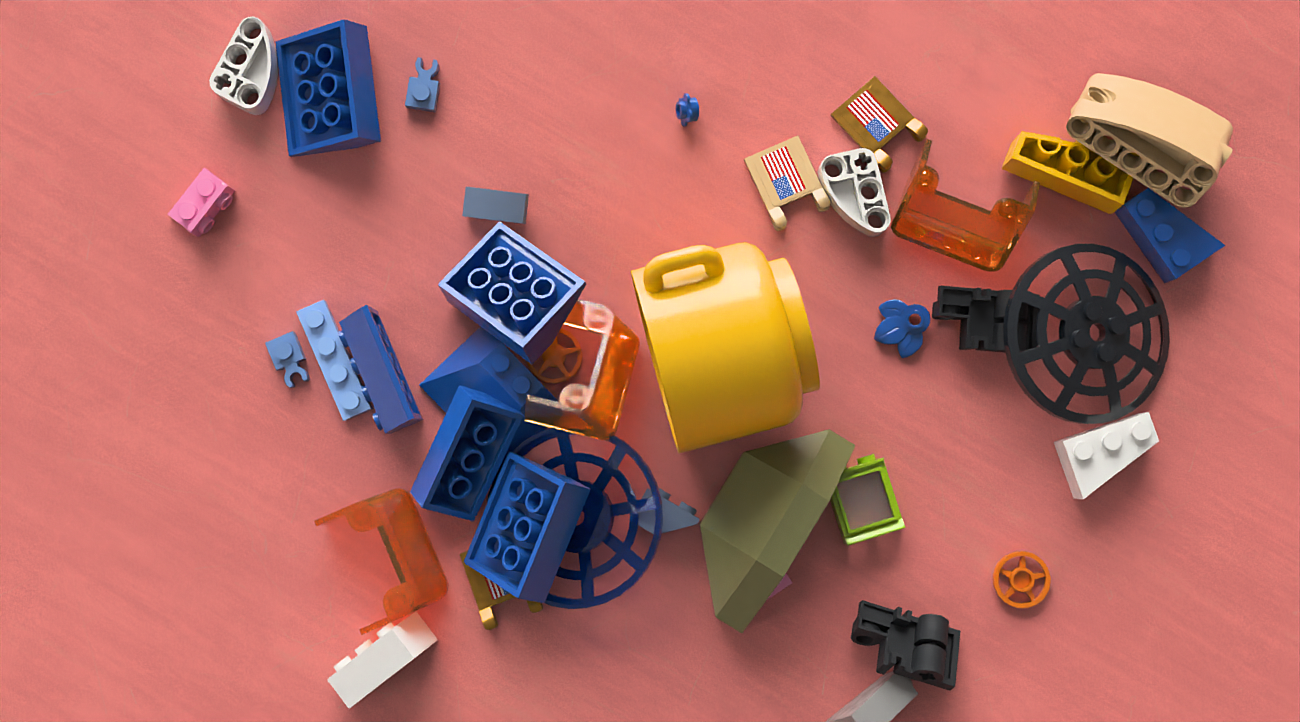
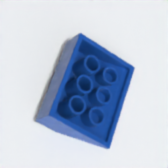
M343 19L275 41L290 157L354 149L381 142L367 26Z
M500 221L438 284L451 305L531 365L553 343L587 285L583 279Z
M508 451L463 563L518 599L545 603L591 489L572 478Z

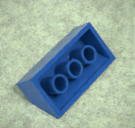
M365 305L341 320L339 324L342 330L338 331L343 346L345 348L349 347L353 358L350 359V363L355 374H361L365 385L361 386L366 401L368 403L372 402L376 413L373 414V419L379 430L384 429L386 434H392L422 421L423 418L378 311Z
M459 385L410 490V493L421 508L474 521L524 415L486 393Z

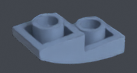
M466 187L462 216L526 224L529 194Z

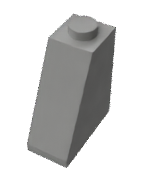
M893 671L885 673L826 722H890L918 695V692L914 689L910 678L894 674Z

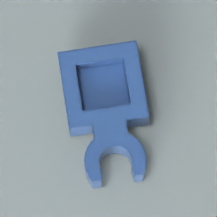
M418 57L415 67L419 75L418 78L409 77L405 106L409 109L436 112L440 83L432 79L439 72V64L437 60H433L431 69L424 70L422 69L423 60Z
M289 332L265 343L276 370H286L284 380L288 387H295L293 376L296 373L301 374L303 381L307 382L310 380L309 373L299 365V362L306 360V357L295 332Z

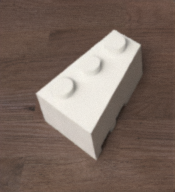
M1149 412L1066 437L1055 441L1054 445L1073 499H1084L1159 442L1151 416Z
M417 611L396 626L390 622L376 633L379 637L378 640L372 643L368 639L354 650L357 653L354 659L351 660L347 656L333 667L336 673L327 680L349 709L438 640Z

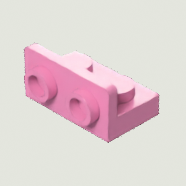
M203 168L168 215L184 226L187 231L200 237L201 234L207 233L212 228L215 222L214 217L218 212L225 210L230 205L233 199L232 194L235 190L209 170Z

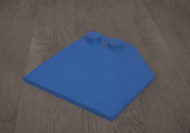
M481 326L419 384L445 413H447L459 385L486 393L524 415L499 467L500 470L508 451L519 455L566 410L505 344Z

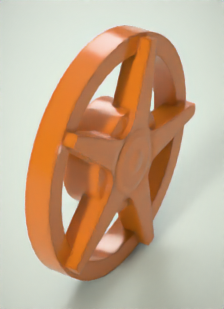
M560 329L559 333L568 336L576 347L564 349L558 344V336H556L553 343L543 352L542 358L544 363L538 372L533 364L531 365L527 362L531 372L544 382L553 384L565 382L572 378L580 368L582 362L581 346L576 337L565 329ZM577 351L576 365L568 374L564 366L566 355ZM548 367H558L565 376L551 379L541 374Z
M1015 551L1005 555L997 563L993 572V585L997 595L1005 603L1016 608H1029L1037 605L1045 598L1050 588L1051 578L1047 565L1040 557L1030 552ZM1020 556L1017 568L1012 571L1001 569L1008 560ZM1025 556L1037 561L1043 572L1032 573L1029 569H1026ZM999 573L1009 577L1010 587L1005 594L1002 593L999 586ZM1044 577L1043 589L1035 598L1031 588L1034 586L1035 579ZM1017 590L1025 592L1031 601L1017 603L1008 598Z

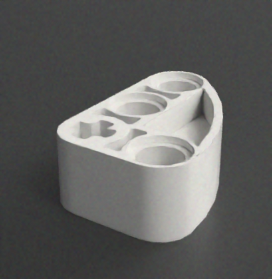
M252 16L243 19L237 27L209 81L211 89L223 100L250 114L261 115L269 108L275 93L278 78V60L276 46L270 30L259 18ZM254 29H261V33L257 38L250 39V33ZM241 54H247L246 61L241 65H236V58ZM224 83H227V84H230V83H231V86H230L229 88H228V87H223V84H224ZM253 93H258L259 97L256 103L248 105V97Z
M859 148L827 156L822 161L817 172L818 179L828 195L833 209L843 220L863 234L870 237L881 235L889 227L891 219L875 154L869 149ZM858 159H861L862 163L867 162L864 170H861V166H855ZM835 165L838 167L840 175L837 177L828 176L825 172V166ZM864 186L871 187L875 192V198L869 200L864 198L861 194V188ZM870 215L880 217L882 227H871L868 223V217Z

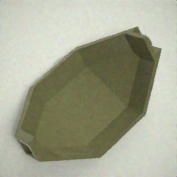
M829 429L749 450L741 454L699 523L716 618L743 633L785 576L829 503L855 448L853 443Z

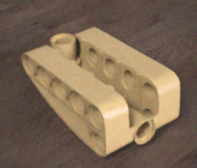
M1101 73L1091 76L1079 100L1072 107L1071 116L1066 124V130L1073 139L1174 205L1183 208L1194 205L1215 183L1220 168L1225 164L1233 151L1228 146L1233 133V127L1228 120L1182 95L1144 81L1123 76ZM1104 135L1110 136V137H1112L1114 140L1108 139V138H1106ZM1130 152L1136 153L1139 156H1134ZM1156 169L1162 170L1165 173L1158 172Z

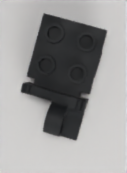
M938 286L937 301L933 303L932 318L939 320H961L959 350L976 349L1006 353L1003 323L1005 309L1012 290L996 291L988 288L981 290L982 288ZM1023 302L1018 319V344L1020 352L1037 347L1036 322L1039 309Z
M864 600L859 603L858 615L852 626L851 640L864 646L879 644L877 673L884 675L894 666V674L949 691L955 687L961 631L950 628L947 618L937 614H924L918 618L912 616V611L907 610L902 615V608L900 607L892 610Z

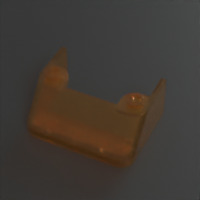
M926 139L911 170L891 223L893 233L899 238L987 272L1000 270L1005 265L1035 212L1040 182H1033L1023 202L1011 198H1002L995 202L991 211L936 190L939 183V175L935 169L926 165L932 144L931 140Z
M578 299L564 324L603 336L589 386L581 384L566 386L561 391L558 402L527 395L525 421L599 440H607L612 438L618 430L639 351L640 340L638 335L608 307Z
M402 488L391 489L314 521L316 526H322L346 517L351 528L358 532L370 531L377 527L401 584L389 589L383 598V607L387 617L359 629L361 635L435 603L447 594L449 589L448 580L414 499L407 490Z

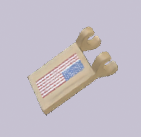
M798 135L744 159L776 231L785 229L787 224L786 217L780 207L812 194L819 212H824L830 208V199L823 189Z

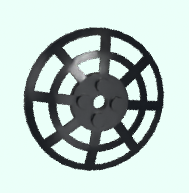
M1074 244L1057 248L1042 255L1019 277L1010 293L1005 309L1003 323L1004 348L1014 378L1023 392L1038 407L1054 417L1078 424H1097L1117 420L1140 406L1155 389L1163 374L1170 342L1169 322L1163 300L1149 275L1131 258L1110 247L1097 244ZM1097 252L1116 258L1113 272L1110 273L1098 269L1080 271L1072 254ZM1061 259L1069 275L1055 283L1045 298L1027 291L1033 280L1043 269L1052 262ZM1126 266L1130 267L1142 280L1154 304L1145 307L1134 288L1123 280ZM1097 278L1110 282L1105 297L1091 296L1085 279ZM1071 284L1074 285L1079 297L1078 300L1074 301L1067 308L1054 303L1064 289ZM1121 289L1131 298L1138 311L1125 315L1124 311L1116 303ZM1023 302L1039 309L1036 322V341L1038 347L1020 352L1018 344V319ZM1049 314L1060 319L1059 340L1050 343L1047 340ZM1158 316L1161 334L1157 362L1148 356L1151 345V324L1149 319ZM1142 322L1143 341L1140 351L1131 345L1129 341L1130 327ZM1092 325L1097 326L1099 329V338L1096 341L1090 336ZM1064 351L1066 356L1076 364L1070 377L1059 368L1052 355ZM1125 355L1136 363L1126 376L1117 381L1114 364ZM1042 359L1050 374L1064 386L1055 402L1050 400L1036 386L1024 364ZM1142 368L1146 369L1152 374L1147 386L1133 402L1122 408L1119 391L1133 382ZM1088 369H1102L1106 386L1091 387L1082 385L1081 382ZM1075 393L1086 396L1108 395L1110 412L1087 415L1070 411L1066 407Z

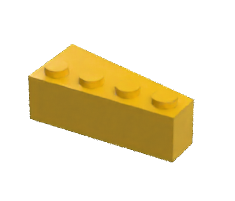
M1023 131L1011 143L1001 168L1108 214L1114 213L1124 205L1133 181L1132 176L1078 141H1064L1059 137ZM1130 152L1134 156H1139L1136 153Z

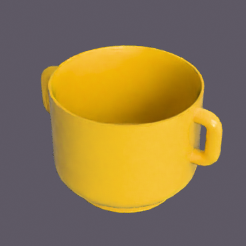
M747 242L735 243L716 249L706 245H696L654 257L646 267L631 271L647 343L679 454L786 426L800 415L803 406V394L819 390V369L807 314L795 277L785 258L767 261L764 253L759 248Z

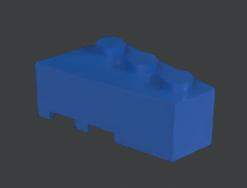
M1150 188L1138 193L1115 211L1119 220L1164 283L1177 279L1225 246Z

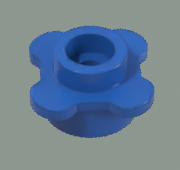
M684 93L683 98H679V101L676 103L675 109L677 118L681 119L682 126L686 127L688 122L698 120L699 104L695 97L690 98L688 93Z

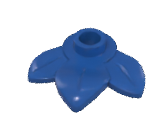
M897 299L882 303L879 306V310L886 319L877 327L874 339L883 344H897L901 358L913 355L923 343L922 332L930 324L931 317L929 311L922 305L912 304L908 306ZM912 314H918L921 317V322L918 325H913L910 322L909 318Z

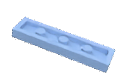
M321 300L296 311L343 421L372 410L371 403H368L363 395L361 380L351 366V357L348 350L340 340L338 327L327 302Z

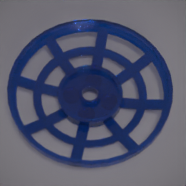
M580 425L557 426L527 438L512 452L525 456L534 447L557 437L561 455L546 461L542 465L549 469H554L564 464L567 477L591 489L582 510L584 512V521L580 525L576 524L566 549L567 552L578 553L580 571L569 570L559 566L556 576L564 579L581 580L582 598L571 599L548 593L545 601L547 605L565 609L590 608L605 604L621 596L645 574L656 555L661 540L663 526L662 500L658 484L649 466L627 442L610 432L595 427ZM569 435L594 436L609 441L616 447L608 461L593 454L574 453ZM626 454L635 461L643 472L651 489V498L637 500L630 482L618 469ZM576 462L591 463L603 469L594 483L579 480ZM503 463L501 464V466H500V468H499V470H498V472H497V474H496V476H495V478H494V480H493V482H492V485H491V488H490V491H489V494H488V500H489V497H490V495H491V493H492V490H493V488H494V485H495V483H496V480H497V478H498V475H499V473H500V470H501V468H502ZM612 477L623 488L628 502L612 504L609 496L604 491ZM655 509L654 534L649 550L643 560L631 549L638 531L639 512ZM630 514L629 530L623 543L611 533L614 516ZM605 543L616 552L606 563L592 568L591 550ZM623 559L636 570L629 579L617 588L594 597L593 578L611 571Z

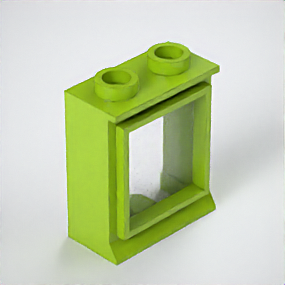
M874 454L858 458V465L845 467L830 499L843 543L847 546L906 528L884 463L885 460L884 458L875 459Z

